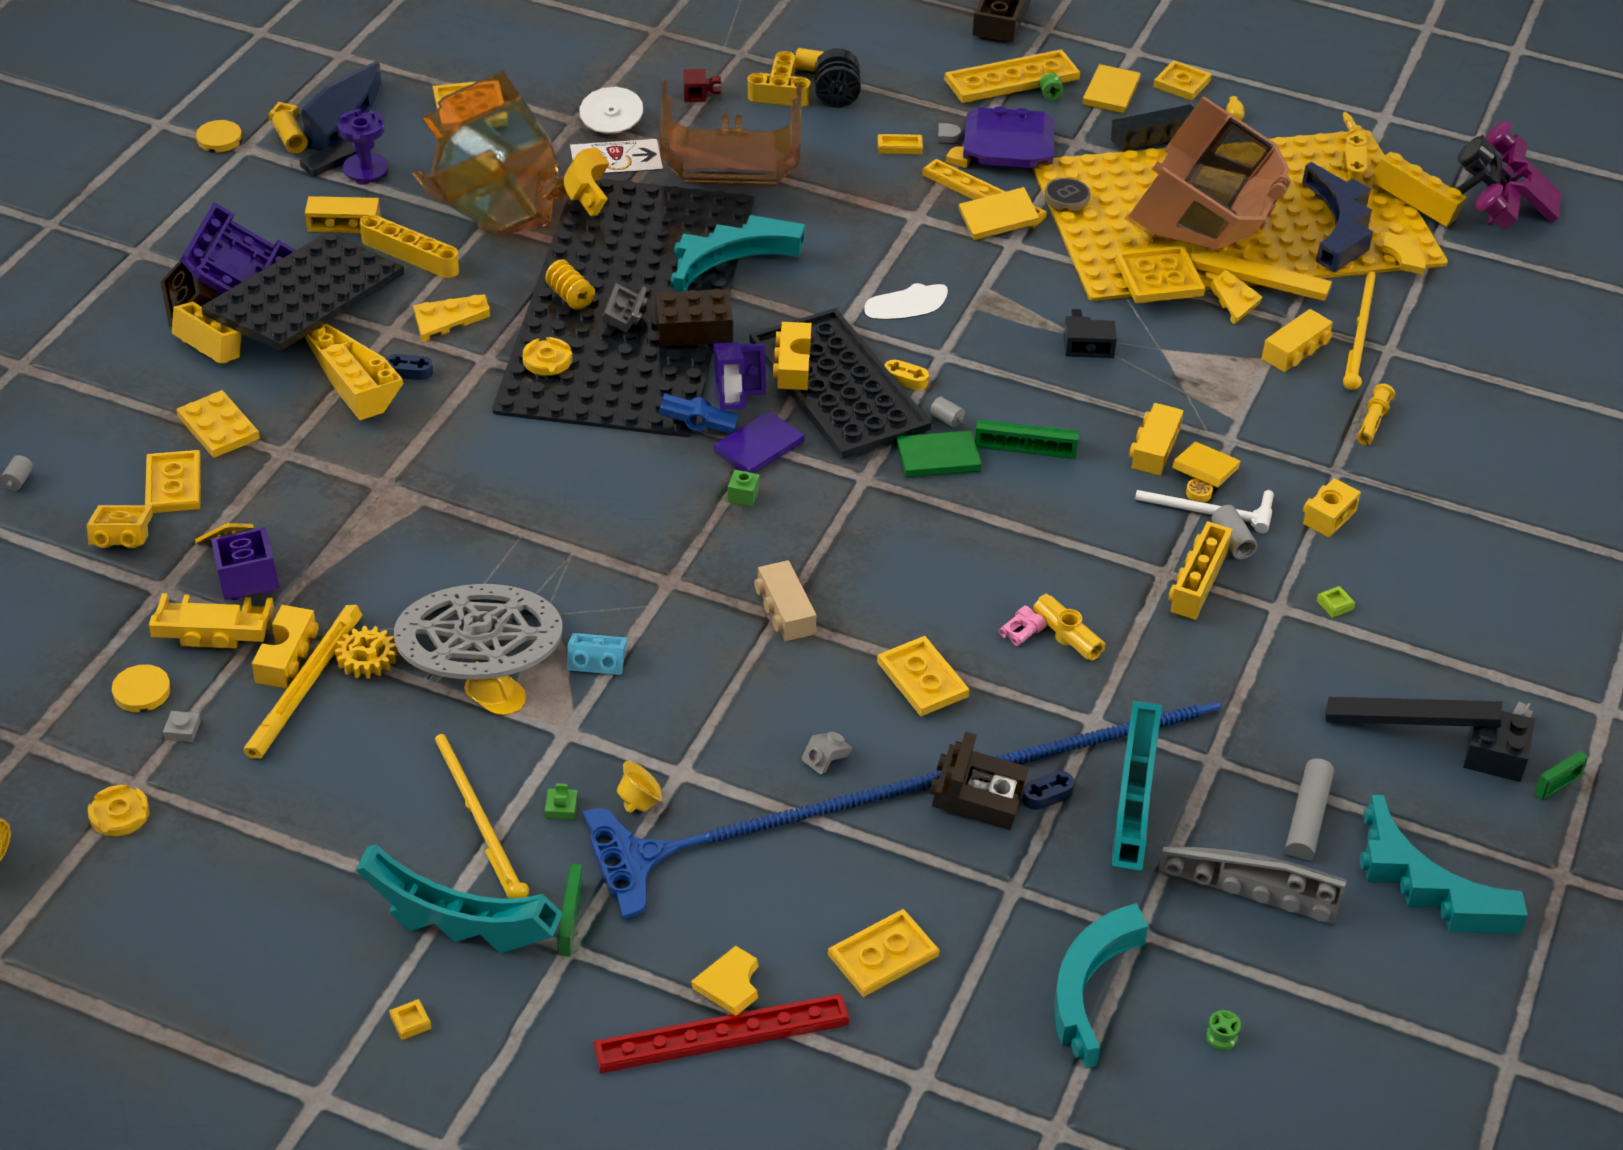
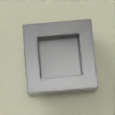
M171 711L163 730L164 739L193 742L201 722L200 714Z

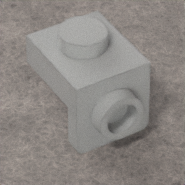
M836 732L812 735L802 756V761L819 774H824L831 760L849 757L853 747L844 741V737Z

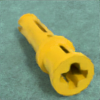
M1378 384L1373 389V397L1367 403L1368 413L1357 434V441L1362 445H1367V442L1369 445L1372 443L1382 417L1389 412V403L1395 398V390L1390 385Z

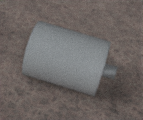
M940 396L933 402L930 408V415L956 428L964 421L965 410Z
M14 456L0 477L1 484L11 491L20 490L33 470L32 462L24 456Z

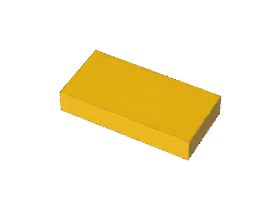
M878 134V154L923 155L922 135Z

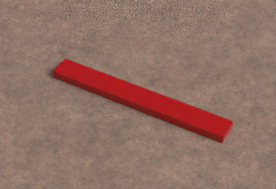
M836 994L742 1012L737 1016L731 1014L593 1041L599 1072L605 1073L848 1026L849 1015L842 994Z

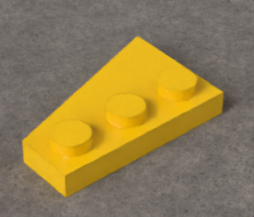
M485 294L413 305L422 342L430 340V335L438 332L441 335L450 332L451 327L456 325L467 326L490 317V308Z

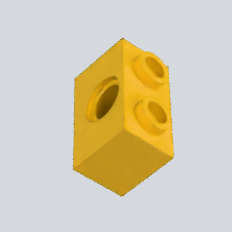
M1334 478L1327 485H1323L1313 499L1309 498L1303 507V512L1305 513L1303 524L1330 538L1357 511L1361 492Z

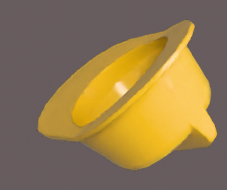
M508 675L489 679H467L464 689L466 695L494 714H513L519 711L525 704L526 693L524 688Z
M625 761L623 764L624 775L617 787V793L624 800L626 811L631 813L637 809L646 812L658 801L663 802L661 788L655 778L635 762Z

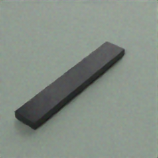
M1329 697L1325 715L1326 722L1501 727L1503 701Z

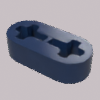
M394 354L386 358L402 379L425 380L433 375L432 360L428 357Z
M1056 771L1029 781L1024 786L1022 801L1026 807L1039 810L1066 800L1073 794L1074 778L1065 771Z

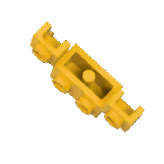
M162 593L157 610L151 616L149 622L151 637L179 638L181 646L237 648L239 641L263 642L266 629L270 630L275 610L273 598L267 597L265 607L252 606L251 597H245L242 610L240 611V605L191 603L190 595H184L182 603H169L168 594Z

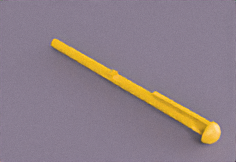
M1368 272L1366 275L1360 314L1356 321L1357 330L1353 350L1349 351L1346 372L1343 377V385L1348 390H1357L1362 384V379L1358 374L1376 278L1374 272Z
M444 734L437 735L435 742L465 799L466 808L469 812H472L489 847L485 852L506 892L507 898L528 897V885L519 882L447 737Z

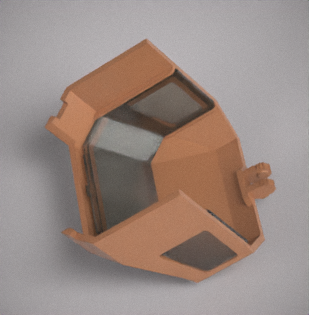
M1203 96L1164 151L1168 154L1162 163L1157 161L1152 168L1153 171L1158 173V176L1124 219L1151 237L1161 240L1168 238L1206 247L1205 250L1212 252L1252 236L1258 228L1262 230L1270 219V214L1276 207L1275 203L1278 199H1282L1291 183V179L1287 175L1290 169L1277 144Z

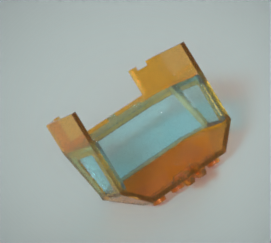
M503 70L444 96L438 102L440 107L433 114L428 112L422 118L437 138L431 174L423 175L419 170L412 174L430 198L440 204L450 206L478 223L480 230L501 235L545 226L552 221L554 200H563L565 197H568L564 186V176L557 178L559 165L548 134Z

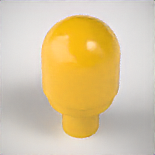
M1231 96L1226 111L1242 120L1245 115L1244 106L1236 96Z

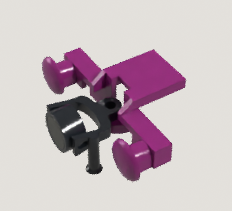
M1505 120L1497 123L1487 133L1486 137L1483 135L1478 136L1462 149L1458 156V162L1467 172L1474 176L1454 188L1458 189L1463 195L1481 181L1486 184L1487 188L1478 196L1475 208L1477 211L1484 210L1489 215L1488 225L1496 223L1504 230L1518 220L1521 194L1551 223L1559 218L1561 192L1528 160H1525L1527 143L1518 134L1513 136L1509 132L1512 126L1510 121ZM1496 150L1501 154V158L1496 154ZM1488 164H1490V172L1486 168ZM1523 176L1526 178L1520 183L1515 182Z

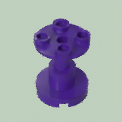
M362 109L348 111L341 115L340 123H338L339 135L344 140L351 142L352 148L357 151V154L349 157L343 163V172L348 178L356 180V183L359 185L368 184L369 181L387 176L389 173L388 161L379 154L371 153V149L375 146L374 140L381 137L384 133V118L380 113L369 110L370 114L362 113Z

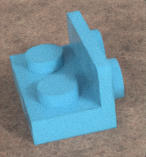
M573 633L567 648V670L621 675L623 672L624 656L628 648V638Z

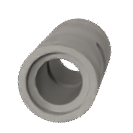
M1232 505L1219 507L1212 515V522L1233 529L1229 550L1233 556L1239 560L1252 556L1257 550V542L1235 507Z

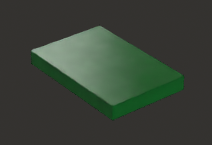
M972 431L897 437L896 444L905 477L981 471L982 463Z

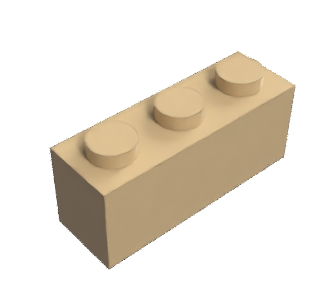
M789 560L758 567V579L754 580L757 594L763 597L766 612L771 613L773 617L775 631H780L785 642L815 635L817 615Z

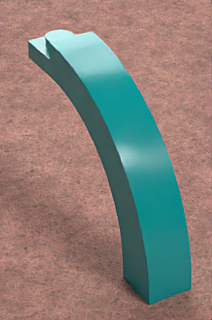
M1137 903L1114 910L1085 928L1069 947L1060 967L1054 1000L1056 1031L1061 1046L1071 1044L1075 1057H1080L1085 1069L1097 1066L1100 1046L1085 1013L1083 990L1093 973L1106 961L1124 951L1145 946L1148 925Z

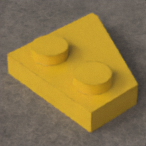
M1224 270L1213 279L1210 285L1212 292L1218 297L1222 308H1227L1231 313L1230 321L1234 325L1259 305L1263 298L1227 270Z

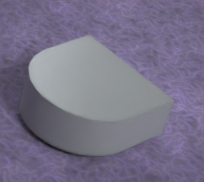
M939 123V143H955L960 139L961 129L957 125Z

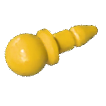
M1343 112V120L1349 129L1347 134H1360L1366 138L1368 143L1367 133L1362 131L1360 125H1356L1352 116L1347 112Z

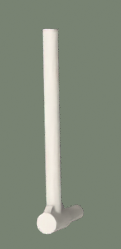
M1137 490L1135 497L1137 501L1213 515L1221 507ZM1266 490L1263 494L1261 507L1253 512L1236 509L1242 520L1251 522V525L1258 533L1263 534L1269 530L1274 493Z

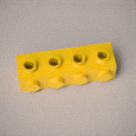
M1389 152L1380 159L1370 180L1446 227L1457 219L1467 199L1458 189L1447 186L1438 177L1427 174L1420 166L1411 164L1404 160L1400 154Z
M1209 521L1206 522L1202 533L1197 534L1193 551L1189 550L1187 554L1185 568H1180L1176 581L1177 584H1173L1168 596V600L1172 601L1170 612L1194 620L1197 619L1226 558L1233 529Z

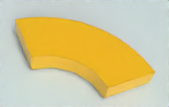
M1386 232L1381 251L1396 258L1400 264V270L1424 275L1426 261L1421 250L1406 238Z

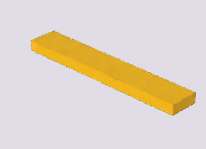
M938 159L932 161L922 170L923 176L973 200L1005 192ZM1033 205L1039 216L1040 223L1046 218L1047 211ZM1034 224L1029 227L1034 228L1038 224Z
M1194 247L1190 255L1195 269L1218 275L1227 270L1242 281L1322 301L1326 300L1331 289L1332 281L1196 247Z

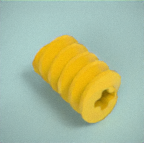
M562 259L555 261L548 268L545 276L546 283L571 308L583 309L590 305L595 296V289L573 266Z

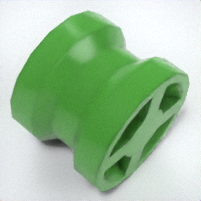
M1047 73L1041 77L1039 85L1044 98L1049 101L1059 99L1064 93L1060 77L1055 73Z
M1227 1010L1213 1013L1206 1032V1039L1209 1045L1220 1051L1234 1048L1241 1029L1239 1017Z

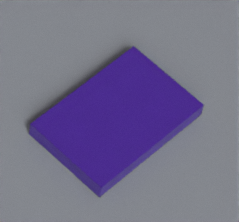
M767 411L714 444V452L739 470L756 473L803 443L805 435L771 411Z

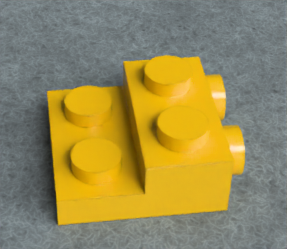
M98 505L87 523L88 545H96L100 548H109L113 545L136 548L143 545L148 537V524L153 516L152 505Z

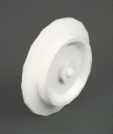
M606 87L593 91L583 99L579 107L580 118L585 126L593 131L606 134L620 133L632 128L639 122L643 114V104L638 95L620 87Z

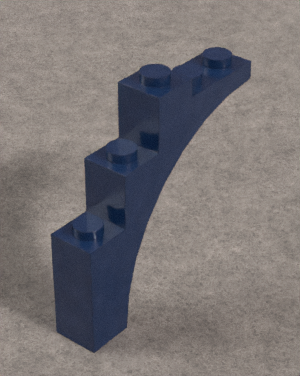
M1310 162L1305 165L1302 184L1315 192L1326 203L1336 223L1332 233L1320 242L1316 262L1335 273L1370 249L1373 231L1368 229L1372 209L1368 208L1367 204L1371 188L1355 179L1346 182L1315 163Z

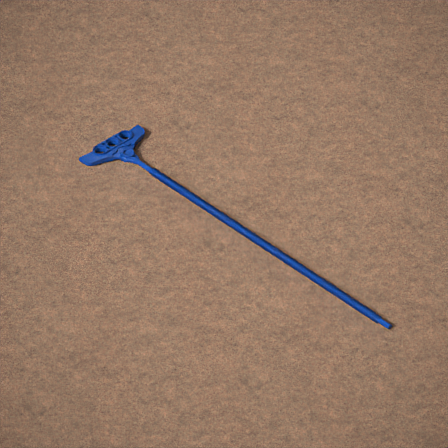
M1214 702L1203 706L1194 705L1193 707H1185L1183 710L1169 711L1168 714L1163 713V715L1161 714L1159 727L1173 725L1175 722H1184L1185 719L1188 721L1190 718H1199L1202 714L1220 710L1221 705L1219 702ZM1127 722V725L1123 723L1111 728L1107 727L1106 730L1104 728L1101 731L1096 730V733L1092 731L1085 735H1076L1075 738L1072 736L1070 740L1065 738V740L1061 739L1059 742H1049V745L1045 743L1038 747L1034 746L1033 749L1030 747L1028 751L1023 749V751L1018 750L1017 753L1015 751L1012 752V755L1011 753H1007V756L1002 754L1001 757L998 755L996 758L1022 764L1024 760L1029 762V760L1034 761L1035 758L1037 760L1040 759V756L1045 758V755L1049 757L1051 754H1060L1061 751L1065 753L1066 749L1071 751L1072 749L1076 750L1077 747L1079 749L1082 746L1087 747V744L1091 746L1098 742H1107L1108 739L1111 741L1113 738L1128 736L1130 722ZM938 771L937 774L933 772L932 775L928 773L927 777L925 775H921V778L917 776L916 779L911 778L910 781L906 779L905 782L903 780L899 783L894 782V785L892 783L889 786L883 785V788L882 786H878V789L874 787L872 791L871 789H867V792L862 790L861 794L859 791L856 792V795L854 793H851L850 796L847 794L845 798L843 796H840V799L835 797L834 801L832 799H829V802L824 800L823 803L818 802V805L816 803H812V806L808 804L806 808L805 806H801V809L796 807L795 811L792 808L790 812L788 810H785L784 813L782 811L779 812V815L777 813H774L773 816L769 814L768 818L762 816V819L757 817L756 821L751 819V822L746 820L745 823L740 822V825L734 823V826L730 824L728 828L726 826H723V829L718 827L717 831L712 829L711 832L707 831L706 834L678 841L645 840L632 835V832L628 831L605 808L582 811V816L591 832V848L611 897L618 900L622 919L625 920L638 916L645 911L646 881L651 868L679 849L706 842L712 843V841L717 843L718 839L723 841V838L728 840L730 836L731 838H735V835L740 837L741 833L744 836L746 832L748 834H751L752 831L754 833L757 832V829L759 831H763V828L767 830L768 826L774 828V825L779 827L780 823L785 825V822L790 824L791 820L793 822H796V819L801 821L802 818L806 820L807 816L813 818V815L817 817L819 813L820 815H824V812L829 814L830 810L833 813L835 809L840 811L841 808L843 810L846 809V806L848 808H851L852 805L856 807L857 803L862 805L863 802L867 804L868 801L873 802L874 799L875 801H879V798L883 800L885 796L886 798H890V795L895 797L896 794L901 795V792L903 794H906V791L910 793L912 789L913 791H917V788L922 790L923 787L928 788V785L931 787L933 778H940L941 771ZM601 836H608L612 839L607 844L598 843L596 840ZM610 858H617L621 861L616 866L605 864V861ZM624 880L627 881L630 885L626 888L619 889L616 888L613 884L617 881Z

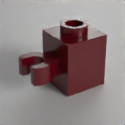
M683 69L684 102H706V92L714 95L721 94V86H713L721 84V77L713 76L710 79H706L705 69Z

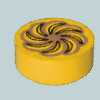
M1192 479L1188 482L1186 495L1190 500L1203 503L1211 499L1212 485L1199 479Z

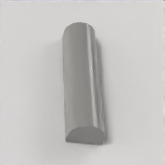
M1311 759L1306 763L1284 850L1285 855L1313 862L1334 775V767L1326 760Z

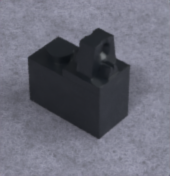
M1071 309L1072 315L1066 316L1064 326L1065 357L1114 358L1117 342L1115 321L1090 320V317H1082L1081 309Z

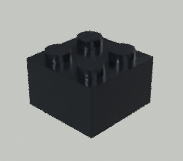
M1503 711L1501 727H1471L1463 768L1521 782L1529 759L1535 719Z

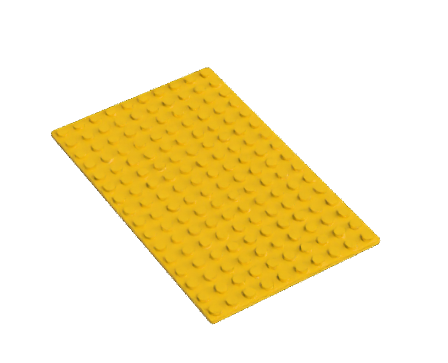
M1368 130L1362 131L1368 135V167L1364 173V185L1371 188L1367 207L1372 209L1368 229L1373 231L1369 251L1335 273L1316 262L1320 242L1332 233L1336 223L1326 203L1315 192L1302 184L1305 165L1313 162L1343 179L1342 160L1343 153L1346 151V138L1348 136V132L1343 131L1269 139L1277 144L1290 169L1287 175L1291 179V183L1285 195L1275 203L1276 207L1262 230L1258 228L1252 236L1212 251L1320 279L1364 275L1368 272L1402 271L1396 258L1381 251L1386 232H1391L1406 238L1421 250L1426 261L1425 268L1445 267L1448 262L1419 211L1370 181L1380 159L1385 155L1372 133ZM1253 140L1221 143L1216 150L1220 154L1252 165L1256 164L1266 151L1265 148ZM1150 148L1138 151L1128 150L1115 153L1106 152L1093 155L1084 154L1071 157L1062 156L1053 158V164L1048 165V161L1037 162V167L1032 168L1044 197L1046 185L1052 180L1059 178L1079 180L1090 189L1089 203L1081 210L1068 211L1069 208L1057 210L1048 204L1090 301L1132 298L1115 261L1116 252L1184 245L1190 257L1194 247L1206 249L1205 246L1168 237L1162 240L1151 237L1124 219L1158 176V173L1153 171L1152 168L1157 161L1162 163L1168 154L1164 151L1165 148ZM1205 165L1192 185L1227 208L1247 174ZM1193 201L1177 223L1180 226L1213 236L1222 217L1199 202ZM1196 269L1205 290H1211V282L1218 274ZM1242 281V282L1245 283L1247 286L1258 285V284H1254V283Z

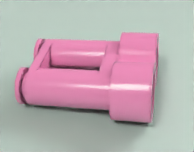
M1023 606L1015 613V617L999 629V634L1004 638H1009L1015 646H1019L1034 633L1038 634L1046 628L1047 623L1041 615L1035 614L1030 607ZM1020 626L1024 628L1019 633L1014 632Z

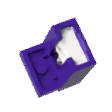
M713 343L715 395L720 410L746 409L745 396L766 395L764 344Z

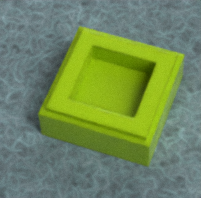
M1340 586L1319 593L1316 600L1332 618L1354 610L1356 604Z

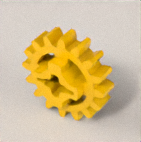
M363 626L362 631L358 632L354 628L352 629V635L343 634V641H337V649H335L336 661H338L339 669L344 668L346 675L354 672L355 678L365 674V677L370 679L372 673L381 676L382 669L389 671L390 664L396 663L398 652L394 636L388 637L387 630L379 633L376 626L372 631Z

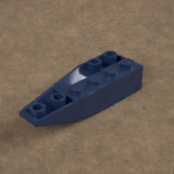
M375 61L326 86L301 109L304 135L308 141V148L321 151L343 141L344 139L338 133V123H340V117L344 113L355 109H362V113H368L381 83L379 62Z

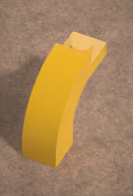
M588 148L580 151L564 175V186L571 200H579L590 216H597L608 199L595 182L601 179L610 164L598 148Z

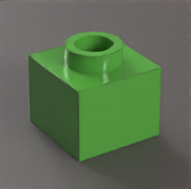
M734 470L728 485V502L753 507L760 488V474Z

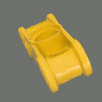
M1350 134L1346 138V151L1343 153L1342 171L1344 181L1348 182L1351 179H1355L1364 185V173L1368 167L1367 140L1360 134Z

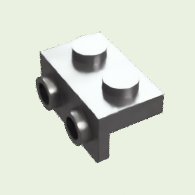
M616 283L612 288L601 320L627 333L631 325L636 326L642 316L639 310L642 311L648 298L645 297L647 287L642 286L639 293L636 294Z

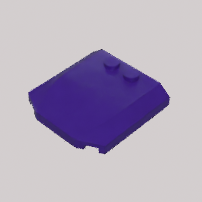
M1000 106L995 108L977 107L966 115L963 158L967 159L968 155L979 158L978 163L995 166L1033 168L1037 167V162L1048 161V165H1051L1054 158L1055 120L1043 111H1029L1025 108L1014 110Z
M213 202L180 259L193 276L208 287L223 294L296 251L280 240H277L275 245L237 224L232 221L235 216L234 213Z

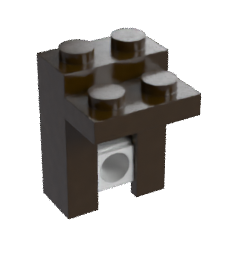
M965 731L962 742L956 741L955 745L950 744L947 755L941 753L937 770L941 771L940 778H933L929 794L934 795L932 807L1011 830L1029 767L973 751L977 735Z

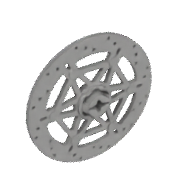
M470 584L431 593L408 606L395 623L394 641L401 656L407 662L423 671L455 679H489L518 673L546 659L559 645L563 628L562 619L557 609L546 599L533 592L507 585ZM491 599L505 601L507 603L499 604L469 602V600ZM446 605H452L451 608L430 621L423 620L433 611ZM524 609L530 611L539 620L541 626L530 627L520 614V611ZM463 611H467L469 614L464 616ZM455 614L458 616V619H459V620L445 621V620H447L448 618H450L451 616H453V615H455ZM511 618H515L519 626L506 623ZM416 634H428L437 649L433 652L425 650L417 641ZM437 635L451 638L442 643ZM500 640H512L503 647L499 644ZM526 640L535 641L522 652L510 657L506 656L507 653ZM493 645L494 650H490L488 647ZM467 649L475 650V649H476V650H479V651H465V650H467ZM450 658L482 659V660H488L489 662L465 663V662L451 661V660H449V659H450Z

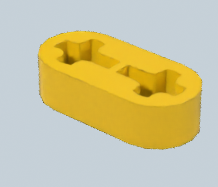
M889 360L884 364L902 387L912 390H923L928 386L929 372L925 368L900 360Z

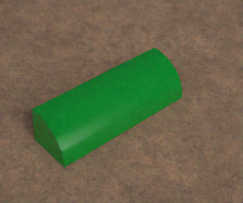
M977 419L975 443L977 448L1076 459L1079 431Z

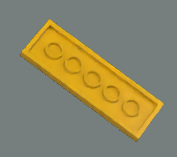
M1061 49L946 72L944 80L961 103H970L975 100L989 99L995 96L1009 95L1014 92L1039 88L1041 77L1047 73H1055L1060 77L1061 83H1068L1080 79V71Z

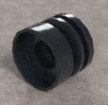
M833 48L818 56L814 70L815 92L818 99L825 105L833 108L851 105L861 93L860 64L857 57L852 52L842 48Z

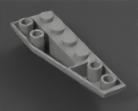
M1163 847L1158 869L1173 876H1179L1230 894L1243 896L1259 903L1275 906L1288 912H1294L1332 925L1335 923L1347 879L1285 860L1246 852L1200 847Z

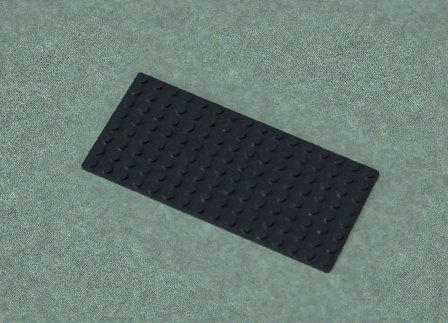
M607 178L595 181L608 198L597 216H590L579 200H571L569 196L567 198L492 407L493 414L690 437L693 430L689 429L685 422L658 414L664 393L690 401L693 398H702L714 354L713 344L659 347L655 293L674 292V287L671 286L672 274L677 272V257L674 256V248L676 242H680L683 233L709 237V234L714 232L717 224L742 228L743 224H747L752 213L755 198L751 195L725 193L723 191L715 192L680 188L677 186H661L652 183L644 184ZM739 258L723 262L706 270L689 284L687 291L728 289L730 295ZM566 260L569 265L573 266L594 287L595 296L590 305L583 309H573L548 286L545 278L546 272L555 261ZM616 283L636 294L639 293L642 286L647 287L645 297L648 298L642 311L639 310L642 316L636 326L632 324L627 333L601 320L612 288ZM548 337L563 340L570 346L572 363L562 373L542 376L527 370L523 364V349L535 339L540 338V341H544Z

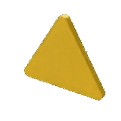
M227 523L196 538L195 542L201 543L212 538L253 529L254 526L253 524Z

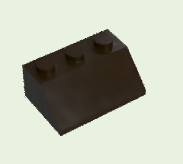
M181 261L161 281L168 322L171 327L173 308L175 306L195 302L202 307L221 295V293L198 281Z

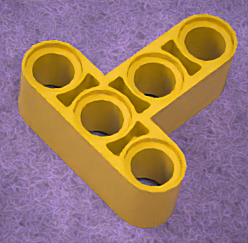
M782 51L775 56L771 74L753 73L748 76L747 97L752 102L803 107L810 103L811 83L807 78L794 76L795 55L788 51Z

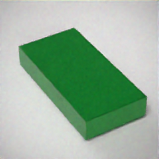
M1579 751L1541 774L1534 794L1541 800L1545 799L1580 778L1586 766L1588 756Z

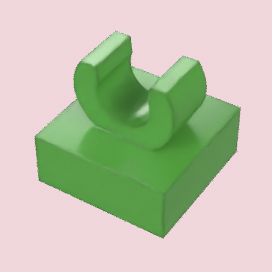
M556 783V789L548 788L545 819L575 820L578 790H568V784Z

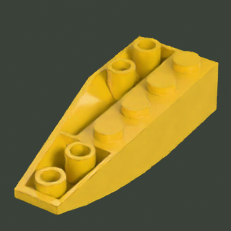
M327 323L305 336L313 354L331 384L359 420L384 413L402 387L403 379L383 356Z

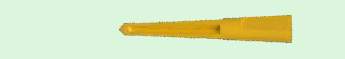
M346 605L299 673L245 745L243 751L247 757L261 759L285 726L287 720L335 654L337 641H343L342 635H349L362 617V613L357 605Z

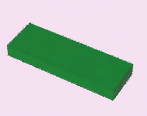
M571 864L569 868L562 907L563 914L560 919L557 936L558 954L560 956L571 957L583 887L582 865Z

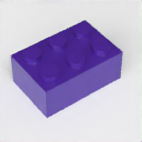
M265 527L211 539L224 600H240L245 598L246 595L255 593L268 594L274 589L280 588Z

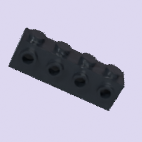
M1189 104L1112 120L1111 141L1122 151H1133L1142 147L1150 148L1161 143L1169 144L1194 107Z

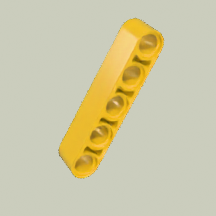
M366 215L360 219L361 238L364 245L444 278H452L459 274L458 251L456 248L376 215Z

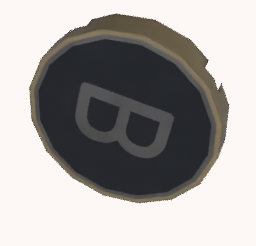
M1072 178L1052 180L1045 188V201L1057 210H1062L1063 208H1069L1068 211L1081 210L1088 205L1091 195L1090 189L1085 183Z

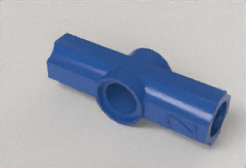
M665 393L658 414L683 421L689 429L694 431H702L709 428L727 434L734 432L738 418L737 413L712 407L707 399L697 397L690 401Z

